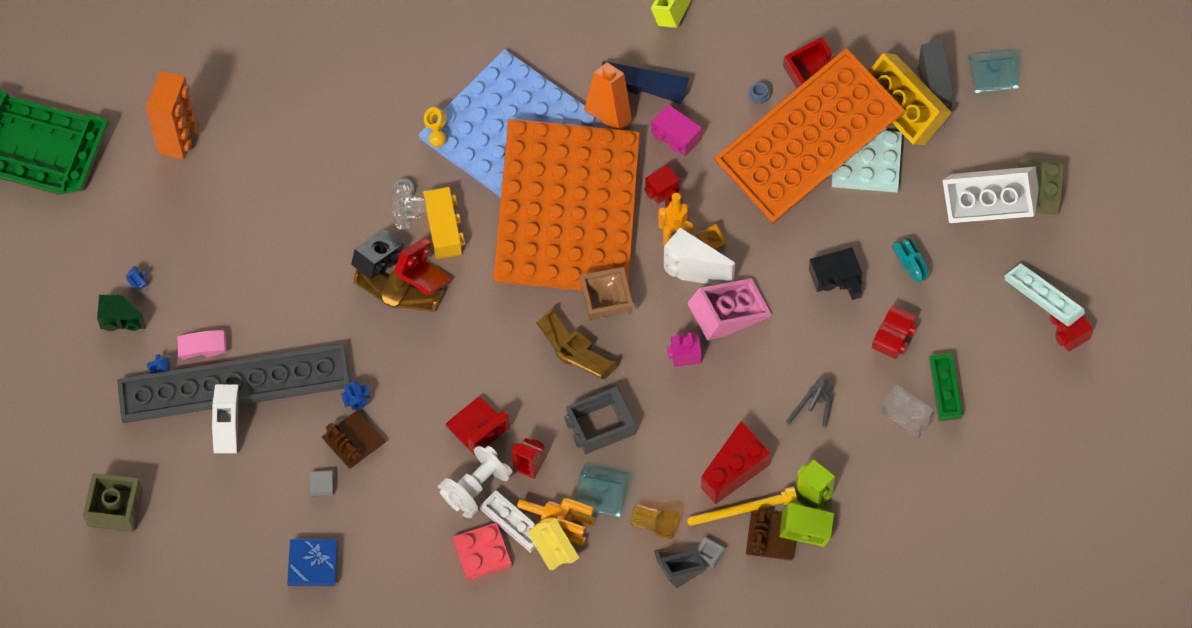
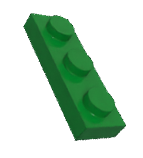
M953 354L931 355L929 363L938 420L962 419Z

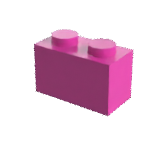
M669 104L651 121V133L657 140L667 143L674 152L681 153L684 156L702 140V127Z

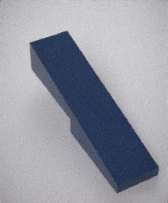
M608 62L624 73L628 92L638 95L640 90L681 104L689 77Z

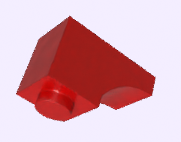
M527 438L521 444L515 443L512 449L513 470L535 479L547 457L546 446L536 439L530 440Z

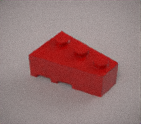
M742 421L737 425L701 476V489L715 505L770 465L771 453Z

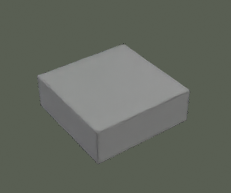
M333 471L309 472L310 496L333 495Z
M704 537L696 551L704 564L714 569L724 554L725 547Z

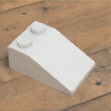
M679 228L664 246V269L669 275L676 276L685 281L711 285L734 282L735 262L682 228Z

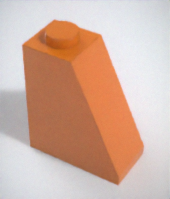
M606 62L593 73L584 110L610 128L623 130L632 121L625 75Z

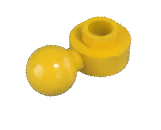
M431 107L424 114V124L432 129L429 135L430 144L434 147H441L446 142V135L441 131V128L444 127L447 117L444 110Z

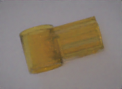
M636 504L632 512L630 525L654 531L657 536L664 539H673L680 514L667 508L659 511Z

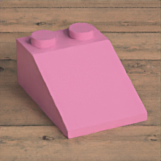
M752 278L699 288L687 303L707 340L726 337L772 316Z

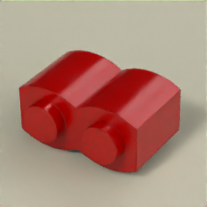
M892 305L873 339L872 349L894 359H897L899 354L904 355L909 344L906 340L909 335L913 337L918 328V324L915 323L917 316Z

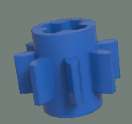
M357 381L347 384L344 387L345 392L341 393L345 407L351 406L352 410L364 408L368 404L367 400L371 398L367 385L361 386L360 382Z

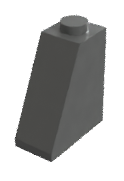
M943 41L922 44L918 63L921 81L947 108H952L953 91Z

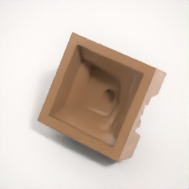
M624 267L579 275L589 321L599 319L600 315L608 317L623 312H628L629 315L632 314L633 303Z

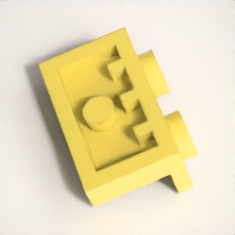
M556 518L543 519L527 531L549 570H554L563 563H573L579 559L578 554Z

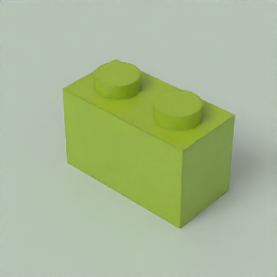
M814 459L808 465L804 464L797 473L796 495L812 508H822L833 496L835 476Z
M798 502L788 503L782 512L779 537L825 547L831 539L834 513L828 512L824 508L806 507Z

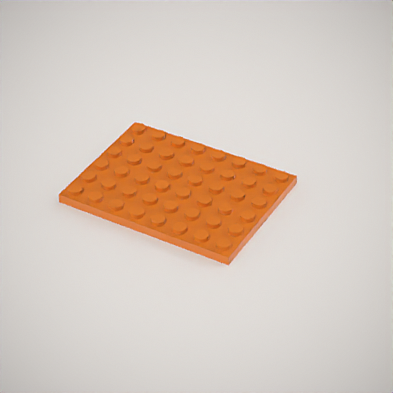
M508 119L493 275L494 283L582 291L579 275L624 267L627 282H629L639 132Z

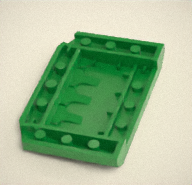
M0 91V179L57 195L83 191L110 122L108 119L88 114L85 117L9 96L7 92Z

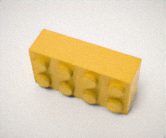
M883 53L869 72L905 110V114L893 124L913 145H926L952 112L896 54Z

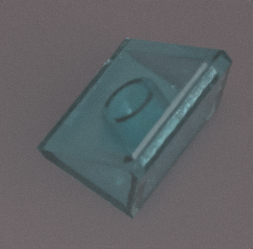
M1011 49L968 54L967 57L975 93L1018 88L1017 55Z
M585 464L579 474L575 501L594 507L595 512L620 516L630 473Z

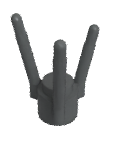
M818 379L814 387H810L808 393L792 412L786 423L790 424L812 396L813 400L808 408L810 412L814 409L817 402L824 403L826 401L822 424L823 427H826L831 402L834 398V395L831 394L833 385L825 379Z

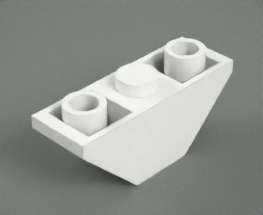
M215 385L212 405L214 454H237L239 385Z

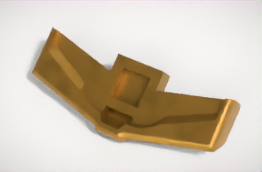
M356 270L354 274V284L382 301L384 305L393 308L435 312L444 295V290L442 289L432 295L424 294L418 288L411 287L412 284L402 281L399 276L393 273L394 271L391 272L389 278L378 274L373 279H369L359 270Z
M552 308L536 322L555 349L556 356L565 364H574L602 379H606L617 368L615 361H610L590 351L592 342L578 330L569 334Z

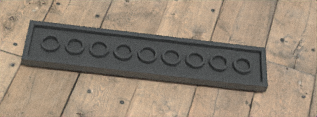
M344 344L121 378L117 379L121 420L122 423L212 410L215 385H239L238 405L344 389L349 384Z

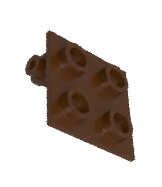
M358 410L338 425L328 424L326 426L327 433L321 437L349 469L386 443Z
M759 507L756 512L751 511L746 555L793 560L795 541L779 537L782 515L771 514L766 507Z

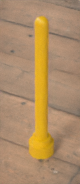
M789 487L780 492V495L691 516L687 519V524L694 526L755 511L759 507L767 508L779 504L785 506L788 503L798 502L794 487Z

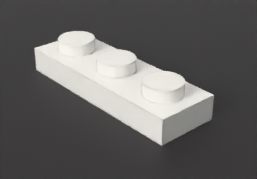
M495 490L480 505V510L495 523L497 522V525L527 551L533 552L536 547L527 531L536 524Z

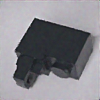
M852 247L810 258L809 272L817 292L823 290L831 291L839 286L840 290H848L852 300L861 298L862 291L859 285H863V273Z

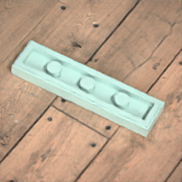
M1022 263L1004 275L1006 282L1068 327L1085 314L1084 308Z

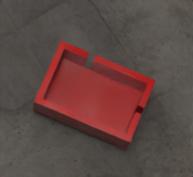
M823 37L785 55L783 67L795 87L798 88L835 58V56L831 57L832 52Z

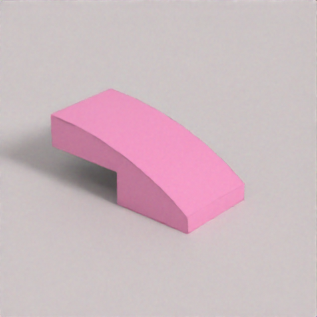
M224 330L197 332L177 337L178 357L181 360L199 355L209 358L227 352L226 332Z

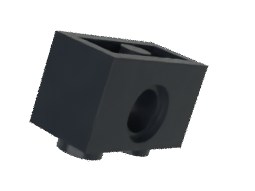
M383 229L354 249L351 265L369 279H373L378 274H383L391 265L397 264L404 243Z

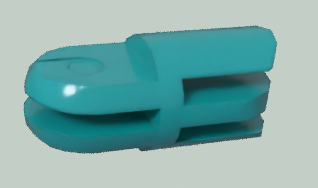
M909 238L908 240L900 241V243H893V251L912 280L915 282L925 281L929 277V270L914 240Z

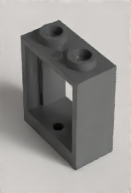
M617 387L566 406L567 415L564 416L566 425L569 429H573L575 433L573 438L578 448L582 447L584 454L636 434V424ZM612 405L621 427L587 440L577 418Z

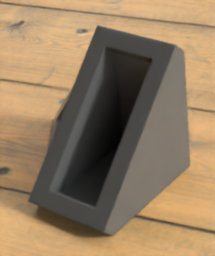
M696 549L689 551H654L658 564L668 580L676 588L684 585L707 569Z

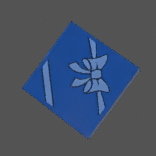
M290 539L288 586H335L337 539Z

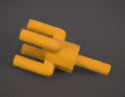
M679 193L672 195V202H670L667 208L662 207L658 210V227L663 229V246L671 239L672 233L679 228L694 236V225L689 222V206L685 203L681 204V195Z
M564 498L561 505L549 501L544 507L520 499L517 505L518 508L541 515V521L546 518H556L569 541L584 546L587 538L583 536L586 527L573 523V520L591 527L595 522V518L591 517L594 507L569 498Z

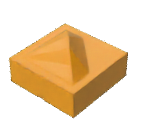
M717 224L696 234L700 241L713 249L726 244Z

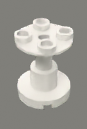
M477 446L474 449V453L481 465L472 475L465 474L457 483L445 478L438 485V488L441 489L440 494L455 511L463 510L462 516L466 518H472L478 512V506L473 499L482 491L481 484L491 474L502 481H508L513 473L507 464L500 462L497 458V452L490 446L486 448Z

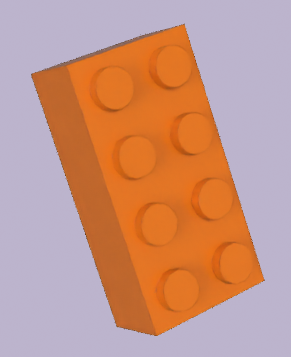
M162 71L158 74L146 110L158 153L184 159L186 152H189L191 149L193 133H197L199 122L195 117L196 110L193 109V98L190 97V87L187 85L185 76Z

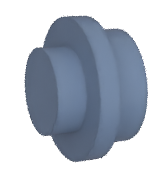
M758 82L750 87L748 95L752 102L761 104L770 98V90L767 85Z

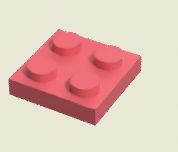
M497 522L452 537L467 581L512 567Z

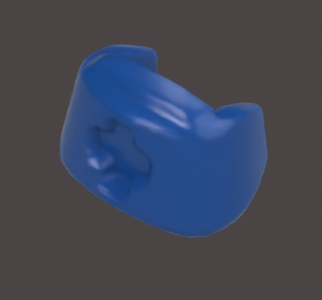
M133 266L126 274L127 281L135 289L140 290L149 285V280L144 277L147 274L146 270L140 273L138 268Z
M160 354L155 355V361L147 363L151 374L170 371L169 357L160 358Z

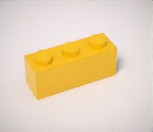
M449 187L423 191L435 259L462 255L461 246H465L463 232L458 233L457 227H461L459 213H454V208H457L456 196L451 195Z

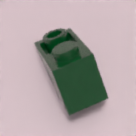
M99 295L97 320L100 329L114 331L116 329H127L129 331L146 329L143 315L123 295Z

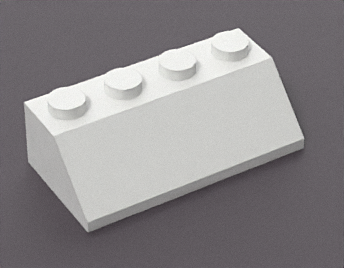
M1036 166L951 174L942 180L949 223L1032 217L1036 214L1039 191Z

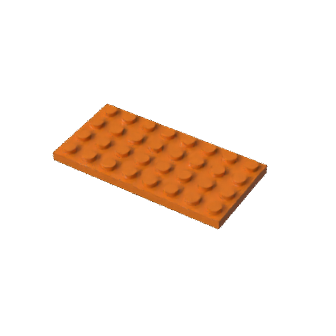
M845 48L714 157V161L771 224H774L905 114V110L856 57Z

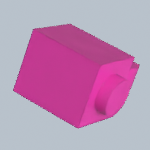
M698 333L671 336V345L667 346L668 358L673 359L674 367L701 363Z

